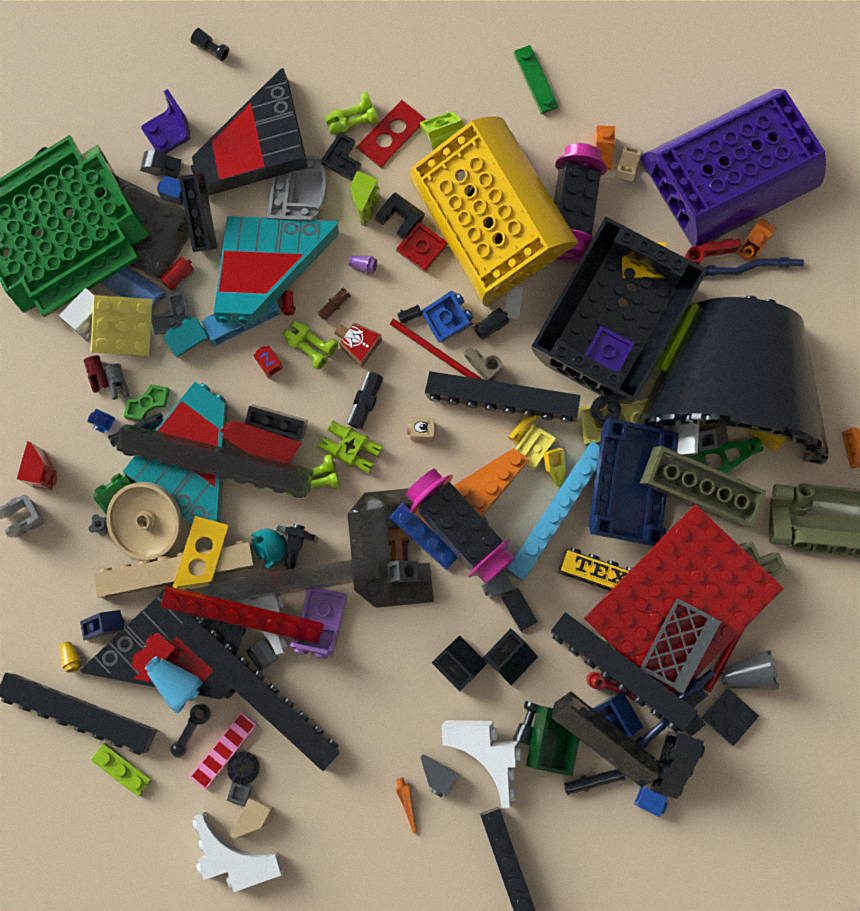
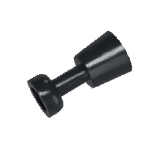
M201 28L195 29L190 39L191 44L204 50H213L216 52V58L224 61L229 54V47L225 44L216 45L212 42V37Z
M525 701L524 709L527 710L524 723H519L512 740L530 745L533 732L531 725L538 704Z

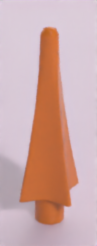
M404 777L396 779L398 787H395V791L405 810L412 832L416 834L417 829L412 811L409 784H405Z

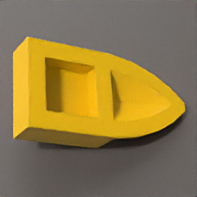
M556 448L543 453L546 471L550 472L555 485L561 488L565 479L566 466L563 448Z

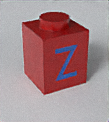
M269 345L260 347L253 355L267 378L283 369L281 362Z

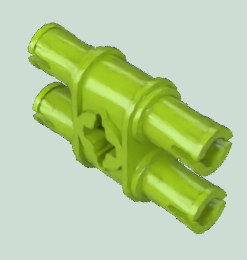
M333 420L330 423L332 425H329L327 431L341 437V443L336 444L323 437L318 447L331 453L334 459L341 460L348 464L349 467L355 466L369 474L370 468H373L374 463L360 457L359 453L365 450L378 458L383 450V446L370 441L367 435L360 434L353 430L352 427L346 428ZM353 443L355 449L348 451L347 445H352Z

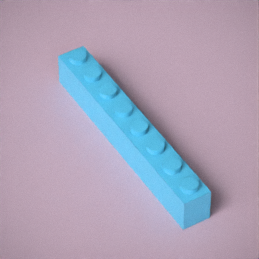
M590 442L506 570L507 573L519 581L523 582L595 472L600 446L595 442Z

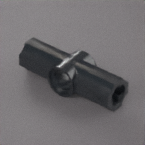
M368 371L361 390L359 389L355 396L354 407L347 421V424L351 427L362 430L369 412H372L377 400L376 395L383 382V377L379 374Z

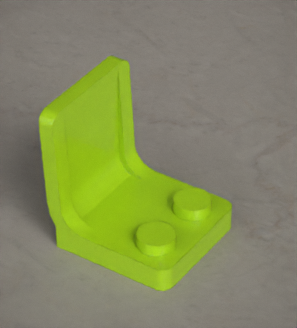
M453 111L420 122L421 130L429 138L432 150H435L464 127L462 119Z

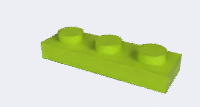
M106 743L102 744L91 759L93 763L137 797L142 794L152 780Z

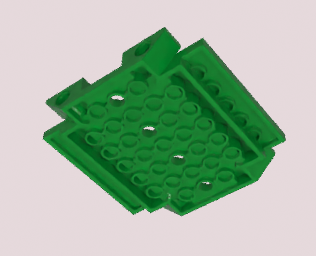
M68 135L0 178V283L7 295L23 313L37 306L40 314L46 317L74 300L85 288L90 290L140 259L133 245H136L150 235L135 208L124 196L114 178L116 174L99 145L81 154L73 138ZM105 190V195L98 198V192ZM73 209V215L67 218V211ZM37 229L42 230V233L39 237H35L34 235ZM10 248V254L4 257V250Z

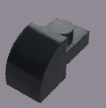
M147 150L143 154L140 171L155 176L162 174L177 179L181 159L164 155V151Z

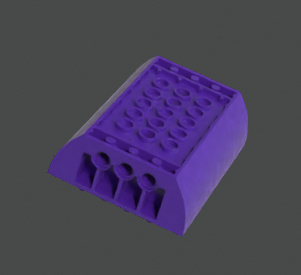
M773 89L644 153L640 158L692 247L703 245L707 241H713L820 187L826 172V155L823 147L788 92L783 89ZM769 135L771 136L774 142H771L768 139ZM757 143L761 149L755 150L751 144ZM725 159L728 162V166H722L719 160ZM703 168H710L712 174H705Z

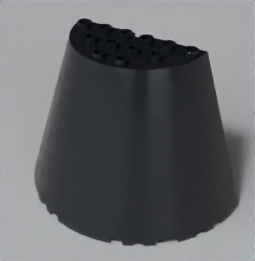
M752 295L746 297L714 298L697 302L699 308L667 371L660 372L647 403L637 420V424L662 429L664 426H675L676 421L680 420L681 425L697 424L698 420H704L706 425L720 424L783 436L788 440H793V437H795L796 443L806 448L807 452L804 454L803 461L824 464L828 460L829 449L804 321L801 315L789 307L776 303L773 299L761 300Z

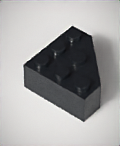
M667 731L650 790L678 799L682 795L689 777L693 775L699 758L703 757L705 751L704 741L679 732Z

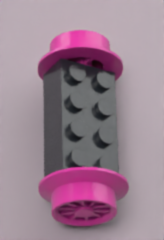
M585 143L568 145L565 148L564 155L560 156L555 162L558 178L554 203L579 242L557 258V260L563 262H580L593 239L592 232L600 176L604 175L607 171L605 162L601 160V151L597 147Z
M434 468L424 474L406 492V496L413 503L410 512L413 514L418 511L422 518L471 571L468 574V578L478 576L487 584L515 559V556L507 549L510 539L503 542L450 483L453 478L452 475L443 477Z

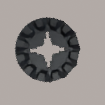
M608 395L597 397L590 407V415L601 426L604 425L607 418L619 419L621 415L619 402ZM608 404V411L612 413H607L603 417V411H600V409H603Z
M246 751L236 753L230 758L227 765L229 778L240 785L251 783L259 773L258 759L252 753ZM243 759H245L246 766L252 769L245 770L243 777H241L240 769L235 768V766H241Z

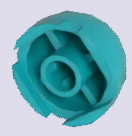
M270 528L261 529L251 534V536L255 537L251 539L253 549L259 560L263 558L265 563L262 565L265 568L273 567L283 560L287 543L284 535H280L277 531Z

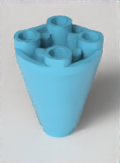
M157 656L145 667L148 671V676L166 704L175 713H179L188 700L193 701L199 694L197 689L203 682L198 676L162 658L159 659Z

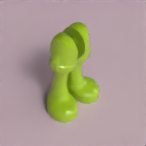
M367 92L361 94V102L358 105L345 110L335 109L324 117L326 124L329 126L330 134L346 133L349 131L348 128L359 124L379 123L378 116ZM366 112L365 114L359 117L347 120V118Z
M293 320L290 327L298 334L295 335L286 329L282 335L292 348H299L309 355L313 360L312 366L320 370L328 362V358L325 355L331 358L338 347V342L335 339L324 342L310 332L311 328L308 325ZM307 340V341H309L310 343H312L313 345H315V346H316L317 348H319L325 355H323L322 353H318L317 351H315V350H314L313 348H311L305 341Z
M326 455L324 463L318 467L307 470L297 468L283 477L285 484L298 481V484L286 488L287 494L306 495L308 490L322 486H331L333 489L341 488L338 474L335 472L337 470L332 455ZM331 473L324 478L311 481L307 480L317 475Z

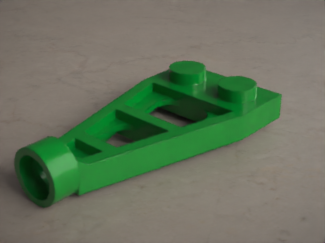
M756 437L748 441L725 443L718 448L698 451V454L688 458L707 465L705 460L707 454H719L723 464L716 470L727 473L753 454L762 452L763 445L761 440ZM737 448L740 457L729 462L725 450Z

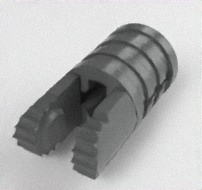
M115 363L104 367L112 399L118 398L117 386H121L124 398L130 397L121 364Z

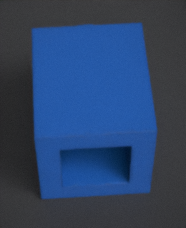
M164 175L162 181H159L157 186L158 194L163 200L182 205L183 197L180 181Z
M641 785L634 805L660 817L661 814L665 813L668 803L666 802V797Z

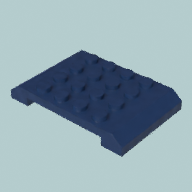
M615 418L606 419L601 432L589 518L591 535L654 546L666 534V528H663L667 495L640 484L653 447L663 446L676 452L679 433Z

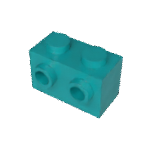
M190 316L181 322L182 326L177 329L174 326L165 332L167 335L163 338L175 357H179L209 338L196 317L192 319Z

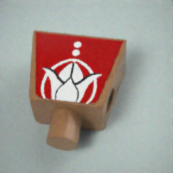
M353 323L349 329L340 324L334 333L342 338L339 342L340 349L361 368L382 341L380 333L357 323Z

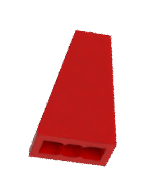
M232 420L230 423L226 422L220 430L223 433L221 438L277 476L281 475L301 446V443L235 420Z

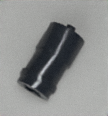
M497 308L481 322L476 323L474 326L475 332L482 340L489 338L491 334L499 331L510 322L507 317L508 313L504 312L501 308Z

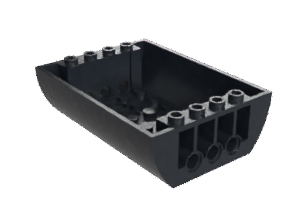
M605 216L531 346L532 351L545 366L600 396H611L620 404H632L638 397L708 270ZM627 256L631 259V263L637 266L644 265L648 268V272L654 275L657 273L661 274L664 278H633L635 271L632 268L625 269L624 276L626 278H622V258ZM631 283L635 284L637 286V291H629L627 285ZM625 299L628 301L629 306L623 308L619 305L618 301ZM600 326L635 343L620 371H613L585 356Z

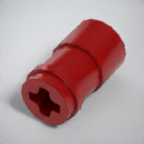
M181 256L159 280L172 291L195 270L191 265L192 261L190 259L186 260Z

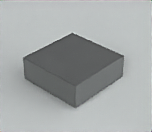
M232 782L226 801L245 807L253 786Z

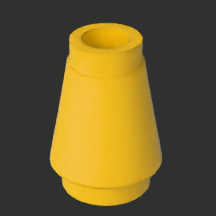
M72 642L62 643L60 645L62 669H65L66 673L79 670L82 667V660Z

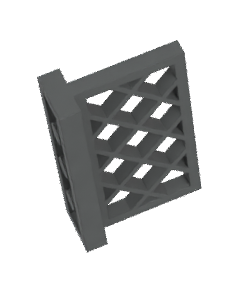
M676 598L640 668L653 677L674 687L677 691L684 693L721 620ZM678 603L687 608L688 616L677 619L675 609ZM672 615H674L675 620L669 621ZM702 615L708 619L704 626L695 628L692 617ZM690 618L693 629L682 632L678 621ZM676 622L679 633L668 636L666 632L667 624ZM702 630L698 637L697 631ZM695 632L697 638L695 644L686 646L683 635ZM681 636L684 647L672 650L669 639ZM667 640L670 651L659 654L656 647L657 643ZM688 648H692L690 654L688 653ZM655 649L656 655L651 656ZM685 650L687 655L686 661L677 664L674 652ZM671 654L675 665L663 668L660 656ZM657 658L661 669L652 671L645 666L648 660ZM683 665L681 671L679 672L678 666ZM676 667L678 677L673 682L666 678L664 670Z

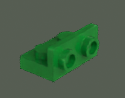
M125 473L116 474L110 479L111 482L106 486L102 484L94 490L93 499L106 515L113 496L123 487L133 484Z

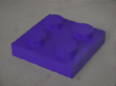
M600 326L585 356L613 371H620L635 343Z

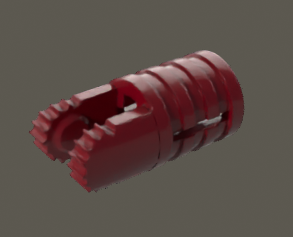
M94 355L85 358L83 362L92 391L94 393L100 391L99 383L102 388L109 387L100 356Z

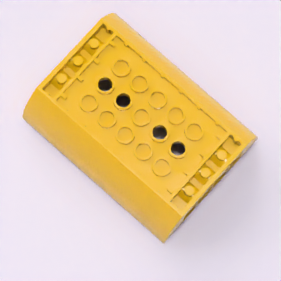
M490 116L472 120L411 169L410 179L482 304L486 307L579 243L505 120L501 117ZM461 171H465V178L459 181L458 174ZM473 186L475 188V192L472 196L469 197L467 194V190L469 189V187ZM489 218H492L494 221L491 228L486 227V221ZM498 234L503 235V241L500 244L495 242Z

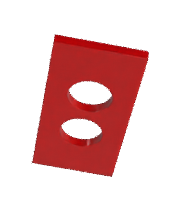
M401 100L356 148L381 168L418 130L420 122L426 119L405 101ZM395 120H402L406 124V128L401 133H395L390 128L391 123ZM382 134H387L392 138V143L388 147H380L376 142L377 138Z

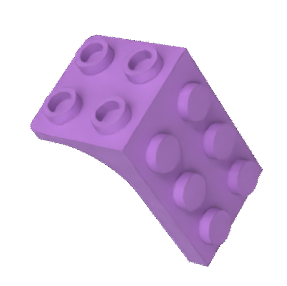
M308 586L301 618L324 623V628L318 644L294 639L290 647L295 648L294 652L308 655V652L311 651L314 652V656L327 659L328 655L333 656L347 594Z

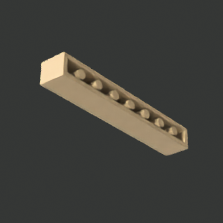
M246 540L234 542L235 545L232 546L223 544L214 576L256 567L252 544L250 542L246 543ZM208 548L197 549L200 554H207L211 551ZM183 552L178 553L177 557L174 558L162 556L158 558V561L150 562V560L139 561V565L135 566L123 564L119 566V569L112 570V568L100 569V573L94 574L97 597L104 599L174 584ZM202 559L193 560L189 566L190 573L194 576L202 575L206 570V563Z

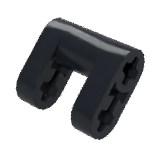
M394 192L377 212L375 220L384 225L396 212L405 219V222L397 232V236L404 240L418 222H422L425 213Z

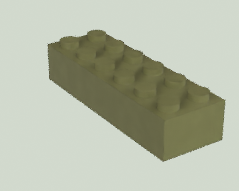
M663 446L653 447L640 484L692 506L696 504L700 509L742 527L754 526L766 494V490Z

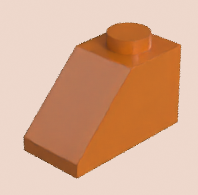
M597 125L594 134V146L601 151V160L605 162L607 170H611L615 145V126Z

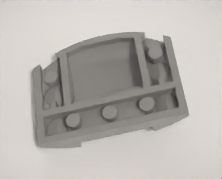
M306 156L308 168L272 177L267 219L312 221L323 204L326 193V175L324 167L320 164L319 156Z

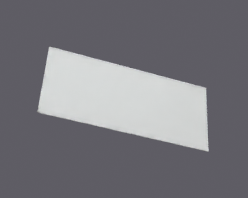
M515 287L507 293L505 311L508 313V318L519 319L522 287Z

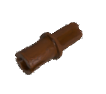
M341 288L332 299H328L329 302L318 312L321 319L327 320L351 297L349 292L345 293L347 292L345 288Z

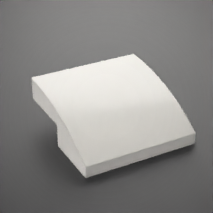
M680 420L676 421L675 426H668V431L679 433L677 453L686 457L698 454L699 420L697 424L681 425Z

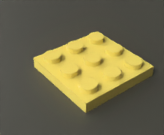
M93 295L90 352L149 356L153 300Z

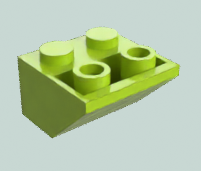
M357 171L350 185V193L361 225L365 226L367 220L370 221L372 218L374 205H378L380 201V187L378 186V179Z

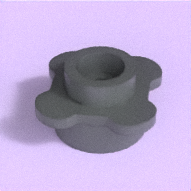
M98 514L93 515L92 524L88 528L91 533H100L102 536L106 535L108 532L107 517L103 518Z

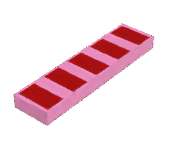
M241 712L190 778L206 790L257 724Z

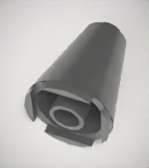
M765 650L725 667L724 672L721 673L723 685L727 684L728 688L779 690V683L776 682L778 677L770 650Z

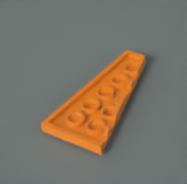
M513 448L453 486L476 512L483 517L529 463V459ZM418 511L415 512V514H416L427 526L430 527V525L422 518V516L418 513Z

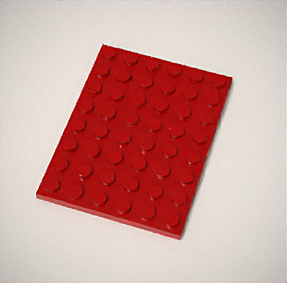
M694 504L600 600L584 619L619 653L639 668L676 598L720 619L721 623L689 682L690 684L784 588ZM678 603L675 609L677 619L688 616L687 608ZM672 615L669 621L675 620L674 615ZM702 615L692 617L695 628L704 626L708 620ZM690 618L678 621L682 632L693 629ZM676 622L667 624L666 632L668 636L679 633ZM702 630L697 631L698 637ZM695 632L683 635L686 646L695 644L697 640ZM681 636L669 639L672 650L684 647ZM667 640L657 643L656 647L659 654L670 651ZM688 648V649H687L689 654H690L692 648ZM655 649L651 656L656 655ZM685 650L674 652L677 664L686 661L687 655ZM671 654L660 656L663 668L675 665ZM657 658L648 660L645 666L652 671L661 669ZM683 665L678 666L679 672L681 671ZM676 667L664 670L666 678L675 682L678 677ZM653 677L655 680H657L659 683H661L675 695L678 696L681 693L677 691L674 687Z

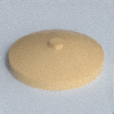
M137 482L123 487L111 499L107 510V528L113 542L122 552L136 559L151 560L166 554L175 546L182 530V516L176 500L166 489L150 482Z

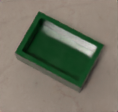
M538 705L526 766L573 777L584 715Z

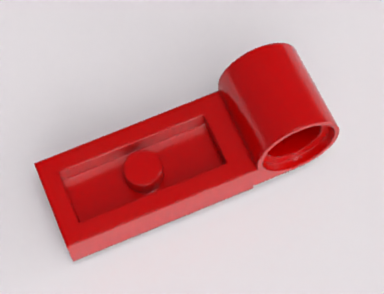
M727 238L721 242L707 241L703 245L691 247L684 258L699 265L703 257L736 253L741 246L740 239L733 240V238ZM690 255H694L697 260H692Z

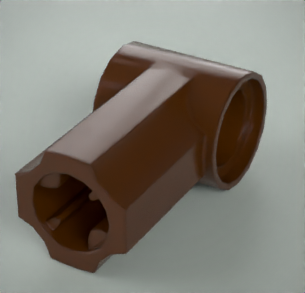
M399 527L388 528L391 562L397 560L408 561V535Z

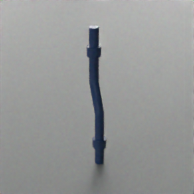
M780 257V259H756L736 268L716 267L715 265H707V267L703 268L708 270L705 274L706 276L715 277V275H738L758 266H779L780 268H789V266L803 267L804 260Z
M709 669L699 679L695 678L684 693H681L678 697L685 701L696 691L702 690L704 684L715 676L714 672ZM662 718L660 723L647 734L637 738L634 741L635 744L624 752L627 759H630L640 749L643 751L648 746V743L667 727L668 722Z

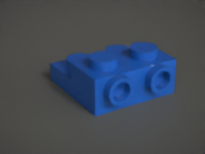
M450 291L421 310L439 343H442L456 333H461L474 324L472 322L474 316L469 309L466 310L463 303H465V300L460 293L457 294L454 291Z

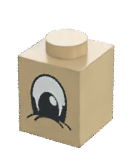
M411 417V423H407V435H411V440L434 441V418Z

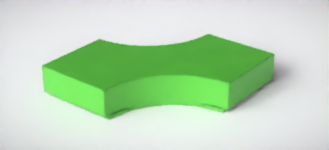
M150 384L148 390L142 396L135 399H127L123 417L140 421L151 410L158 407H166L170 389Z

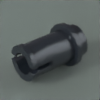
M416 305L404 311L401 309L397 315L401 324H407V321L419 316L421 317L422 312L420 307Z

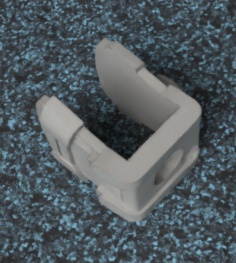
M27 495L13 498L7 504L0 507V519L8 518L26 506L32 515L26 520L9 526L5 530L6 535L10 538H17L26 533V530H35L43 524V519L35 504Z

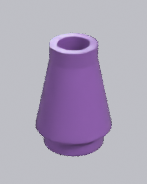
M351 255L349 266L370 274L376 271L377 259L373 256Z

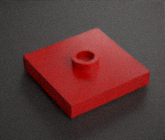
M418 222L396 248V252L426 272L447 247L448 243Z

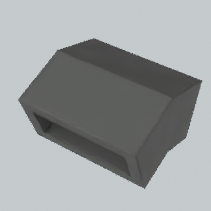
M265 638L246 650L259 671L279 659Z

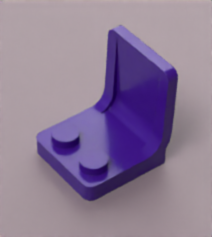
M168 89L163 91L168 105L167 110L141 126L143 133L153 148L164 151V155L191 139L187 118Z

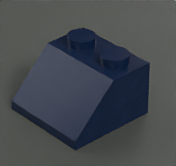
M623 692L608 698L583 713L602 749L633 736L643 728L641 721Z

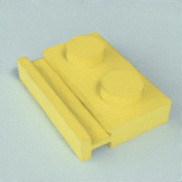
M532 424L515 449L529 459V463L526 466L535 471L544 459L543 452L551 449L556 438Z

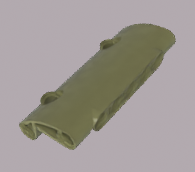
M801 483L795 487L774 484L769 513L770 544L793 546V549L799 552L860 558V489Z

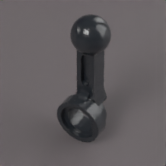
M199 703L191 708L190 718L178 741L171 745L170 751L174 757L179 758L185 755L186 745L196 727L210 719L211 712L207 705ZM196 709H199V710L202 711V713H203V719H202V720H199V719L196 718V716H195V711H196Z

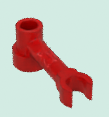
M591 672L587 675V684L594 689L605 688L617 693L622 692L617 688L618 684L604 680L598 672ZM629 692L625 694L630 700L634 701V697H631Z

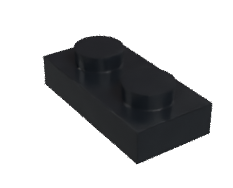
M519 588L501 597L520 632L538 622Z

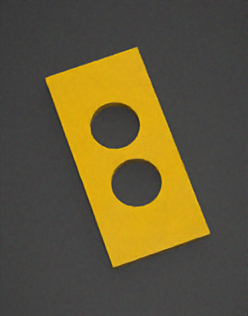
M197 516L194 517L173 588L208 596L229 525ZM208 537L212 540L213 548L209 553L200 554L197 551L196 543L200 538ZM195 559H202L206 563V570L200 576L192 575L189 570L190 563Z

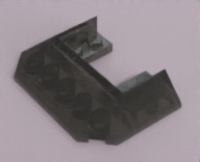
M409 488L366 492L348 512L354 591L375 608L434 602L430 563L418 564L419 581L388 583L387 563L391 562L388 528L398 527L389 517L401 503H404L411 510L413 503L406 496Z

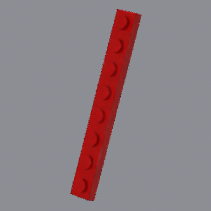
M169 586L165 587L160 606L161 608L317 644L324 628V623Z

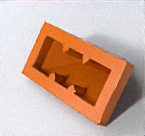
M852 427L842 432L850 467L855 469L860 467V430Z

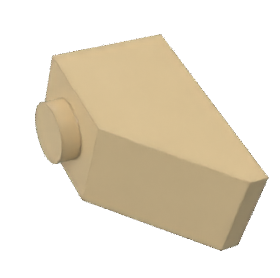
M253 796L250 797L230 837L235 838L261 829L265 824L269 825L274 815L271 813L273 807Z

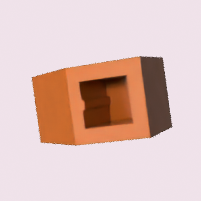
M760 218L736 254L748 262L753 261L776 230V227Z

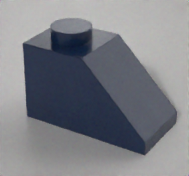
M121 610L101 612L80 621L83 641L121 631L124 628Z

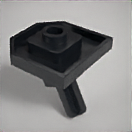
M294 524L293 527L277 526L276 531L288 535L285 548L287 554L284 566L288 569L296 567L298 554L302 549L304 540L318 542L319 537L304 530L305 526Z

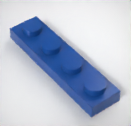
M401 503L389 517L443 569L448 570L458 558L429 526L415 513L412 514L410 512V509L404 503Z

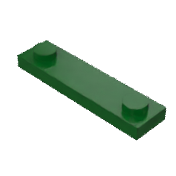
M531 45L514 50L516 61L540 113L544 114L557 109L558 103Z

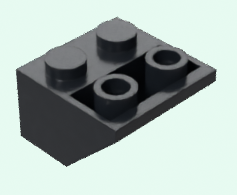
M511 628L483 657L511 686L538 658L528 644Z
M460 635L432 662L435 668L459 692L488 664Z

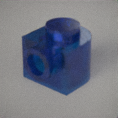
M95 409L89 415L87 422L94 426V430L104 434L105 431L109 432L115 417Z

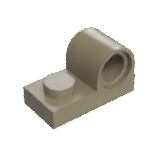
M468 347L464 351V357L484 380L492 381L499 375L502 361L498 356L490 355L482 360V355L477 349L473 350L471 347ZM494 363L497 365V368L492 370L487 365Z

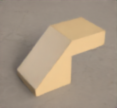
M624 145L616 171V178L633 182L641 156L640 149Z

